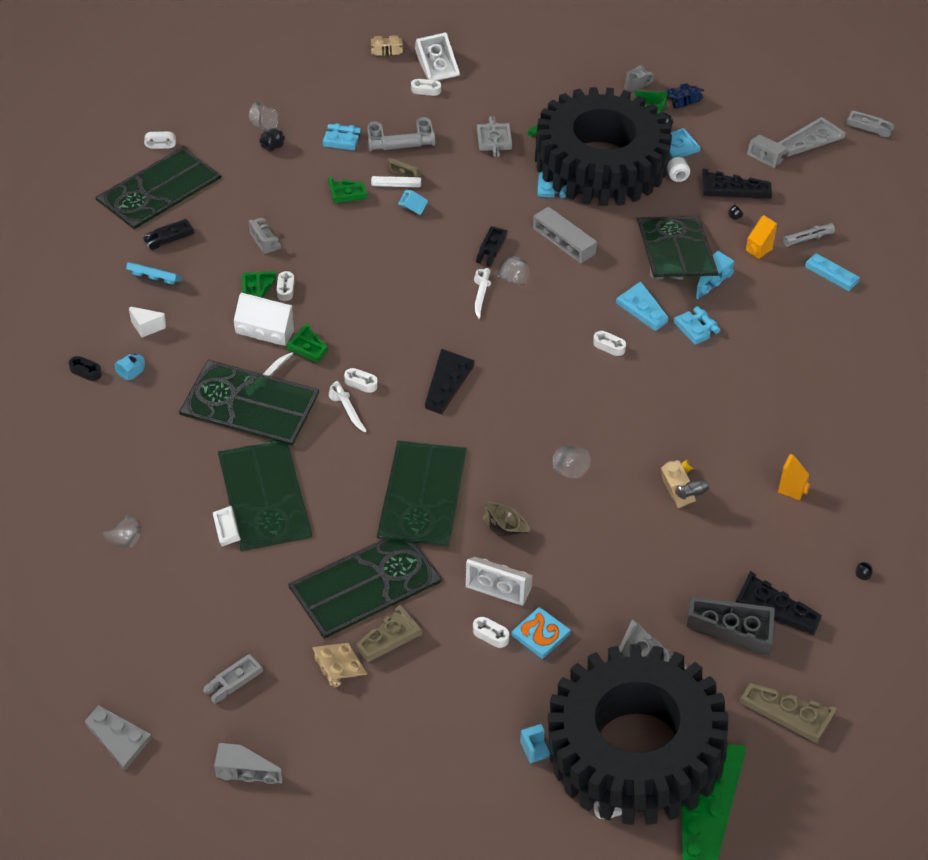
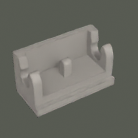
M758 135L750 140L747 155L776 168L784 160L781 156L787 152L788 148L762 135Z
M265 218L249 220L250 234L263 254L281 249L278 237L272 234L268 225L259 226L260 223L266 222Z

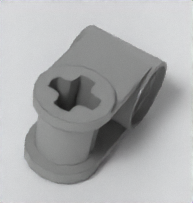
M638 66L628 71L625 79V90L635 92V90L648 86L654 79V73L646 71L643 66Z

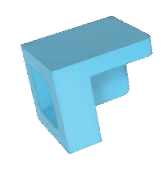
M405 190L398 205L421 215L428 200L412 190Z
M542 724L521 730L520 743L530 763L550 757V752L544 742L545 730Z

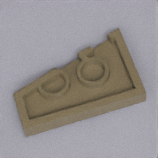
M401 605L395 609L396 612L392 616H387L383 619L382 625L377 629H372L356 644L357 650L367 662L422 635L421 628Z

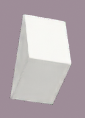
M135 307L129 308L131 322L141 337L166 328L165 313Z

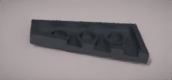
M703 168V196L771 198L772 187L769 181L754 178L746 180L739 175L731 177L724 175V172L717 171L716 173L708 172L709 169Z
M441 349L426 398L425 409L442 415L475 366V360Z
M750 571L736 600V603L775 608V621L812 635L815 634L822 617L821 614L800 601L795 602L789 598V594L784 591L779 592L774 589L768 581L758 579L752 571Z

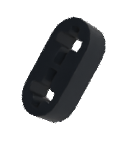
M75 356L69 360L71 373L89 381H96L101 378L102 371L98 363L81 356Z

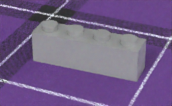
M550 207L543 209L533 216V229L580 264L596 255L597 241Z

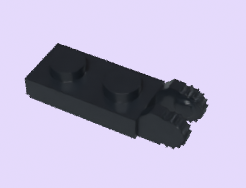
M184 219L145 234L143 240L147 243L148 248L153 250L159 248L161 244L164 245L193 235L194 229L188 220Z
M490 227L480 246L476 259L477 263H481L484 254L489 255L486 264L488 266L493 264L494 258L507 237L508 230Z

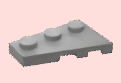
M99 705L85 720L88 729L108 749L110 755L118 761L124 771L152 739L150 733Z

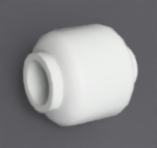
M675 157L668 162L667 171L673 181L682 182L689 177L690 168L684 158Z

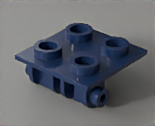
M685 83L681 84L679 88H669L666 91L667 97L674 100L672 102L673 108L678 109L688 106V104L700 102L703 99V95L700 92H703L704 89Z

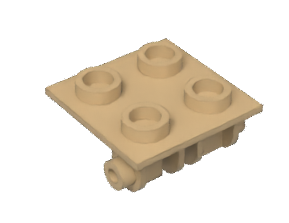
M375 36L374 39H371V46H374V48H371V54H375V56L382 55V46H384V55H386L385 46H388V53L390 55L391 46L392 55H400V53H403V47H399V45H403L402 38H399V36H389V38Z
M349 643L312 648L315 652V661L318 662L321 671H323L324 676H327L329 684L333 687H338L341 684L342 678L367 675L366 670Z

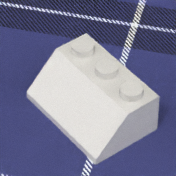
M240 293L234 317L235 333L286 346L294 332L292 305Z
M478 557L467 559V588L521 606L524 605L532 588L533 575L490 562L487 559Z

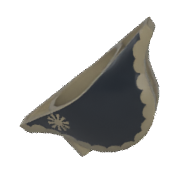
M487 501L485 505L486 513L482 518L487 522V526L492 532L502 536L527 534L530 532L531 526L514 508L506 504Z

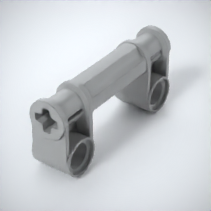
M421 117L417 120V133L384 136L382 124L375 121L369 123L367 127L369 152L379 149L386 151L389 149L421 147L422 145L435 146V134L432 123L427 117Z

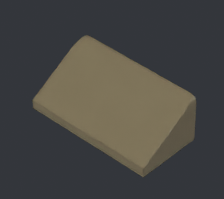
M388 158V172L401 177L421 178L423 176L419 168Z

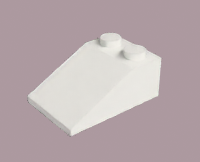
M446 32L416 39V54L428 80L439 81L460 76Z

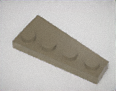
M753 683L749 684L739 702L816 744L821 739L838 709L832 706L830 708L823 707L818 702L811 700L810 703L797 699V696L791 694L789 696L778 694L777 690Z

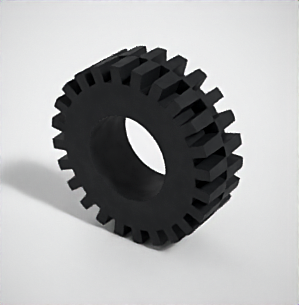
M589 87L588 95H585L581 89L573 90L572 98L566 93L559 95V102L551 100L548 103V109L543 108L540 119L538 118L534 158L535 162H537L536 169L538 173L543 172L542 178L545 182L553 181V189L559 193L562 187L567 185L566 197L572 200L579 193L583 194L582 203L586 204L591 203L592 197H599L600 205L608 206L609 198L614 197L617 205H623L626 201V195L633 202L638 201L641 198V193L647 196L653 193L654 186L659 187L662 183V178L666 176L672 141L671 125L666 123V115L664 113L657 114L658 107L653 103L645 107L646 99L641 96L631 101V92L623 90L620 97L614 96V88L606 87L605 94H599L597 87ZM595 141L608 142L621 148L611 150L597 149L584 143Z
M630 644V657L622 658L618 646L608 648L607 662L604 663L598 653L595 652L588 656L587 670L579 663H576L570 668V680L564 677L560 679L557 684L558 695L552 694L550 713H548L551 763L554 762V774L557 780H564V789L567 795L572 798L579 793L580 806L590 811L594 803L599 801L600 817L609 821L615 808H621L622 823L628 825L634 824L635 811H644L646 825L657 824L658 809L663 808L670 821L680 816L681 802L692 811L699 806L700 793L708 798L714 791V779L720 781L723 774V765L726 762L728 712H725L723 694H716L715 680L711 676L702 680V667L694 662L685 669L684 655L678 652H674L670 660L666 662L664 661L663 647L653 646L650 658L641 657V644ZM647 714L664 721L672 728L676 735L670 742L659 749L644 753H633L612 746L601 736L600 732L609 722L620 716Z

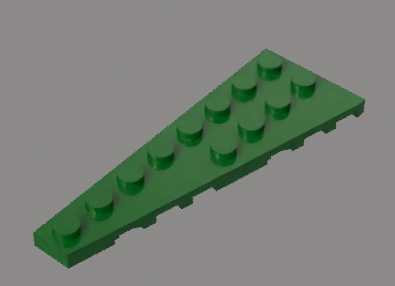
M727 744L726 762L723 765L722 777L720 781L714 779V791L708 798L700 793L698 807L690 811L681 802L682 860H718L746 746Z

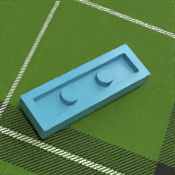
M817 253L807 260L805 267L847 291H850L860 280L859 276Z
M127 262L126 269L131 270L133 275L142 276V274H147L149 279L158 280L162 278L165 283L173 285L175 282H181L183 275L136 263Z

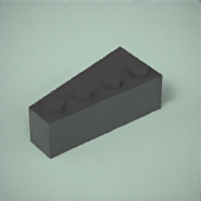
M691 597L688 608L687 627L769 656L773 642L775 608Z

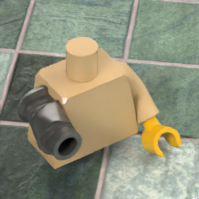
M679 460L669 461L661 467L663 482L678 509L695 502L696 495L704 494V492L710 489L705 478L690 482L687 473L693 470V467L688 465L690 463L689 460H685L682 463Z

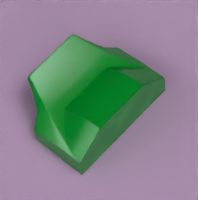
M635 90L634 99L638 96L645 98V107L652 103L658 107L657 114L666 108L667 91Z

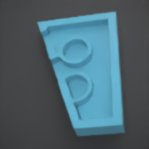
M641 281L616 298V304L655 331L668 323V316Z

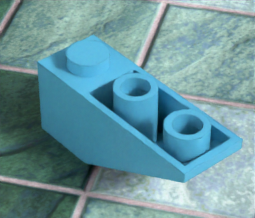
M720 251L712 255L718 273L701 274L697 286L696 299L707 295L711 289L719 286L722 281L732 276L734 272V261ZM707 258L703 271H714L710 258Z

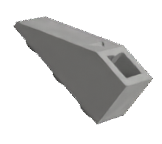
M219 743L214 764L216 778L223 780L237 779L245 782L261 781L268 784L283 782L282 769L242 745Z

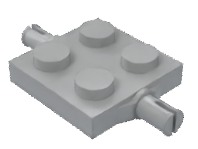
M490 116L489 123L477 125L479 151L493 150V156L496 157L497 153V157H499V150H512L509 123H496V118L493 116L492 120V116Z

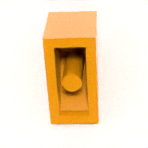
M763 215L748 237L746 251L760 259L773 250L777 223Z
M792 454L789 455L783 467L778 493L801 500L803 494L807 495L811 483H808L809 473Z

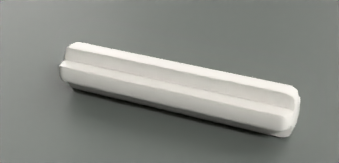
M372 176L371 184L372 186L419 188L421 187V178Z

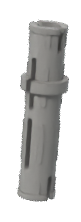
M833 223L813 226L812 229L784 236L783 242L788 247L811 239H821L822 236L835 233V227Z

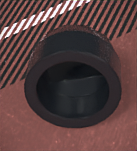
M735 204L729 210V216L732 219H739L744 215Z
M861 562L856 568V576L861 580L870 579L873 572L872 566L867 562Z

